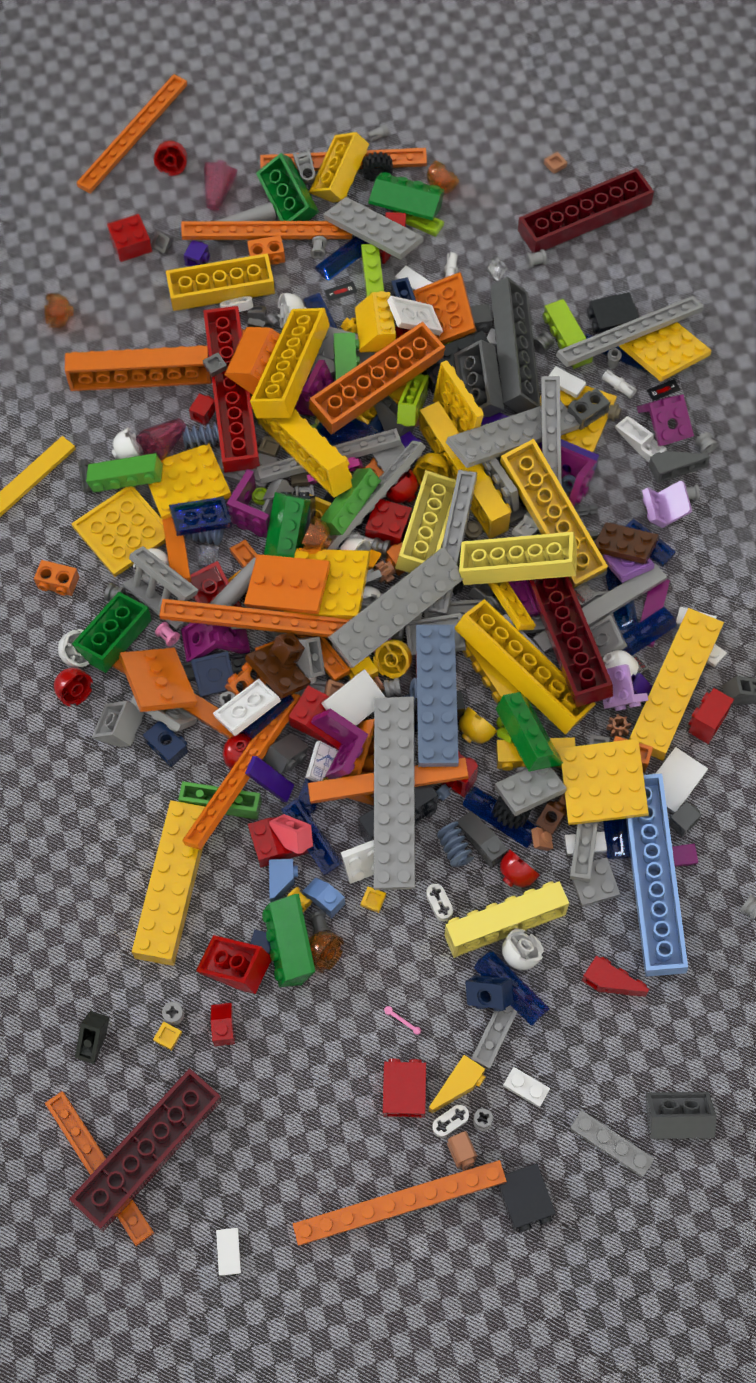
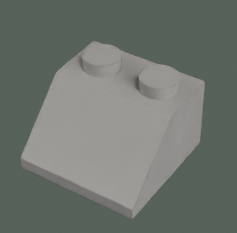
M129 701L105 704L91 738L118 747L131 746L135 740L137 729L142 723L144 712H140Z

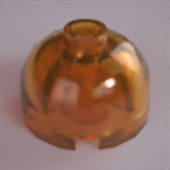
M434 161L427 170V182L429 185H437L441 189H445L444 194H448L458 186L460 181L452 171L449 172L445 169V165Z
M47 293L45 300H48V304L44 305L45 322L49 324L48 328H61L67 325L70 316L74 314L73 306H70L68 299L62 294Z
M315 516L312 519L315 523H310L302 540L304 547H299L298 549L299 551L308 552V554H316L324 548L328 549L332 541L329 538V526L326 522Z
M319 931L308 939L315 970L325 973L323 970L326 968L328 970L332 969L340 959L343 952L340 950L341 944L344 945L343 938L330 931Z

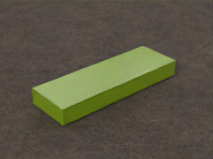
M406 214L407 225L435 237L444 226V221L438 218H434L432 221Z

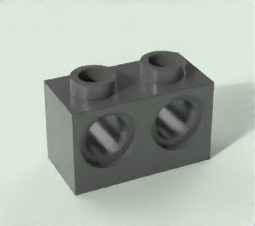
M596 388L586 392L582 398L572 401L568 406V412L575 417V420L580 424L579 429L582 430L607 414L610 402Z

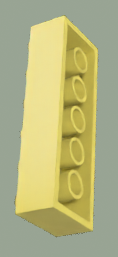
M425 470L395 569L410 573L441 548L456 484L455 479Z
M574 532L464 541L461 543L459 573L461 578H463L464 585L576 576L577 542Z
M553 881L548 882L537 890L534 888L529 889L523 893L524 895L519 897H508L504 900L505 902L498 905L497 903H492L486 906L485 910L479 912L478 910L471 911L464 918L459 919V917H455L449 920L445 926V938L453 958L505 939L510 931L514 929L526 931L565 916L569 901L560 881L556 883Z

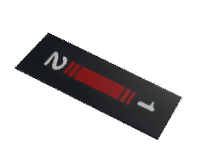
M350 282L324 290L328 301L356 293L357 289L354 283Z
M675 379L646 391L652 401L681 389Z

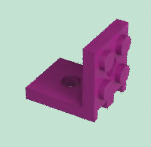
M319 359L302 389L294 408L299 414L315 416L309 410V398L334 382L325 360Z
M683 394L636 406L638 413L650 412L658 447L694 437ZM670 419H673L676 422V426L674 429H670L668 427V421Z
M561 446V480L566 475L576 477L574 485L568 481V484L573 486L569 500L573 507H575L577 503H581L583 497H586L589 491L587 485L594 477L595 471L593 469L597 461ZM563 465H569L571 472H566L563 469Z
M247 469L226 503L227 506H230L228 509V515H231L229 522L236 524L243 530L252 531L259 537L267 538L270 522L269 514L248 506L252 499V493L256 489L254 472Z
M190 623L181 629L186 662L204 657L216 648L240 654L250 652L246 629H231V627L200 623Z
M330 708L315 715L311 723L341 743L325 775L328 779H336L353 771L355 767L354 762L363 752L362 746L368 734Z

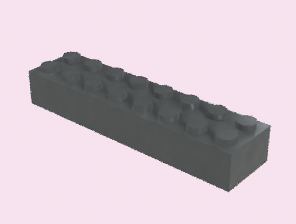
M507 276L491 285L492 312L494 314L495 341L497 343L498 370L500 373L503 404L514 412L521 413L539 407L541 403L528 292Z

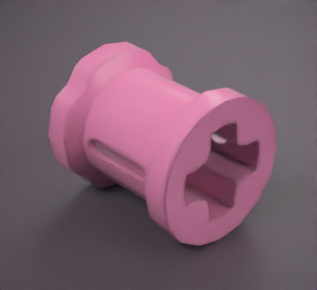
M167 622L161 623L155 630V635L165 640L166 645L169 647L173 646L180 638V634L174 632Z

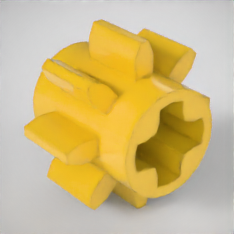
M346 318L340 326L343 328L342 330L357 334L356 318H351V320Z

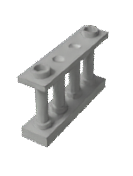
M144 546L130 553L129 559L137 567L134 577L124 582L122 586L158 615H160L162 599H169L170 593L178 597L179 601H188L197 595L198 589ZM143 570L151 576L148 585L141 580ZM157 582L164 586L162 596L155 592ZM165 620L175 629H178L179 627L187 623L182 621Z

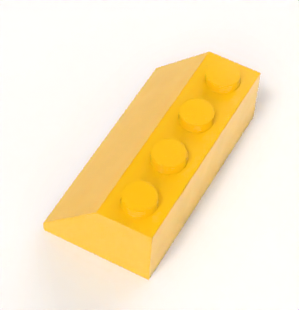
M357 132L335 135L309 193L332 203L340 202L347 197L363 157L367 153L369 143Z
M372 292L355 307L360 352H378L396 340L394 317L387 302L390 292Z

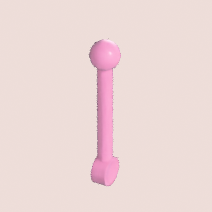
M385 1007L384 1012L386 1015L395 1017L412 1029L414 1034L419 1035L421 1033L420 1027H415L393 1012L392 1007Z

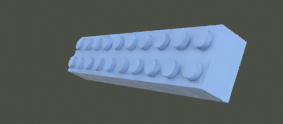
M662 773L643 775L649 816L626 818L645 977L685 974L688 970L663 776Z

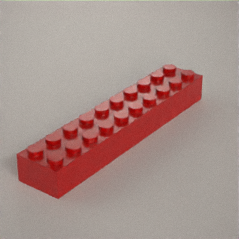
M238 306L203 310L209 357L219 353L228 368L242 337ZM225 370L212 377L224 473L257 469L260 466L253 410L250 403L251 395L247 390L225 376Z

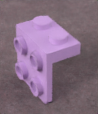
M678 481L658 493L648 487L642 490L643 503L648 512L647 518L651 523L661 528L692 512L683 481Z
M624 664L607 669L613 684V697L603 699L604 709L615 708V711L626 710L627 705L630 708L639 707L641 702L648 701L647 693L634 694L629 665Z

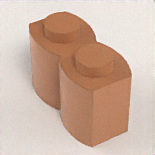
M467 1131L450 1137L447 1140V1146L457 1169L462 1168L465 1171L472 1168L477 1154Z

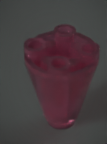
M224 160L205 162L204 164L205 202L207 204L206 207L210 210L217 211L220 209L237 177L238 170L227 165V162Z
M179 418L142 430L136 436V441L143 449L144 455L156 453L159 459L163 461L182 437V432L185 431L186 425Z

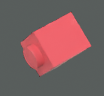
M285 814L269 821L271 828L286 849L300 854L313 847L310 824Z

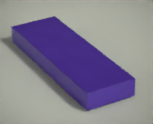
M252 756L245 774L282 802H288L294 784L259 757Z

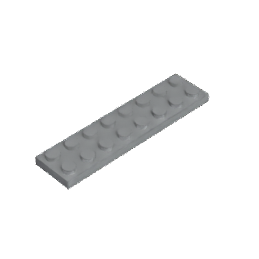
M560 400L561 435L579 429L580 424L568 412L567 407ZM541 406L447 438L446 443L466 468L500 457L532 439L536 443L542 442Z
M444 547L440 548L328 637L350 668H353L461 582L463 578L460 576L459 567Z

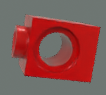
M200 393L189 408L190 418L205 426L216 411L214 399Z

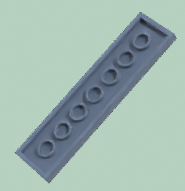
M416 625L418 767H457L459 765L455 625Z

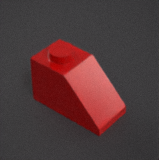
M232 1003L211 1005V1032L214 1047L235 1044Z

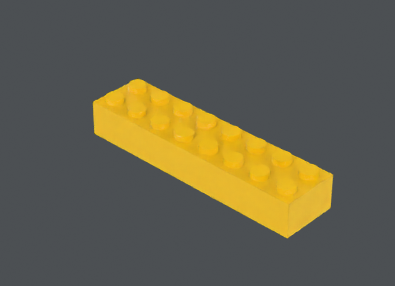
M325 308L291 310L250 400L256 418L291 417L330 326Z
M296 409L293 410L290 418H257L258 424L334 498L352 488V475L348 468L349 461L347 457L342 456L335 446H331L328 440L322 437L315 427L312 428L308 421L299 415Z
M438 401L420 409L419 430L433 452L442 455L447 460L450 467L449 477L456 480L458 470L477 472L470 510L481 524L488 538L492 539L508 531L510 515L512 513L508 503L505 504L500 490L495 489L490 475H486L484 472L483 464L480 463L466 468L446 443L448 437L459 434L457 425L454 420L449 418L446 407H442Z
M532 439L502 455L500 463L518 489V494L540 533L574 532L577 542L576 576H569L573 588L604 573L608 565L536 441Z
M485 599L465 613L455 626V630L565 735L585 718L596 705L593 702L576 708L562 671Z
M690 608L687 609L650 691L648 701L645 702L629 740L639 739V743L653 747L651 756L662 761L667 754L724 624L720 620Z
M170 800L132 948V954L135 959L171 966L175 965L203 847L199 850L185 846L182 840L205 806Z

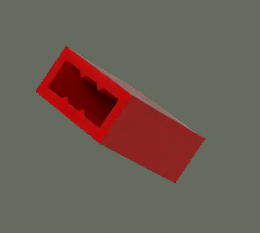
M395 1058L388 1059V1062H384L383 1117L425 1118L426 1063H422L420 1059H411L409 1062H401L400 1059Z

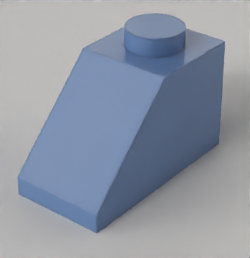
M293 859L269 860L270 903L279 900L295 884L294 877H298V865H294Z
M316 877L302 891L322 911H325L331 919L345 905V897L329 883Z

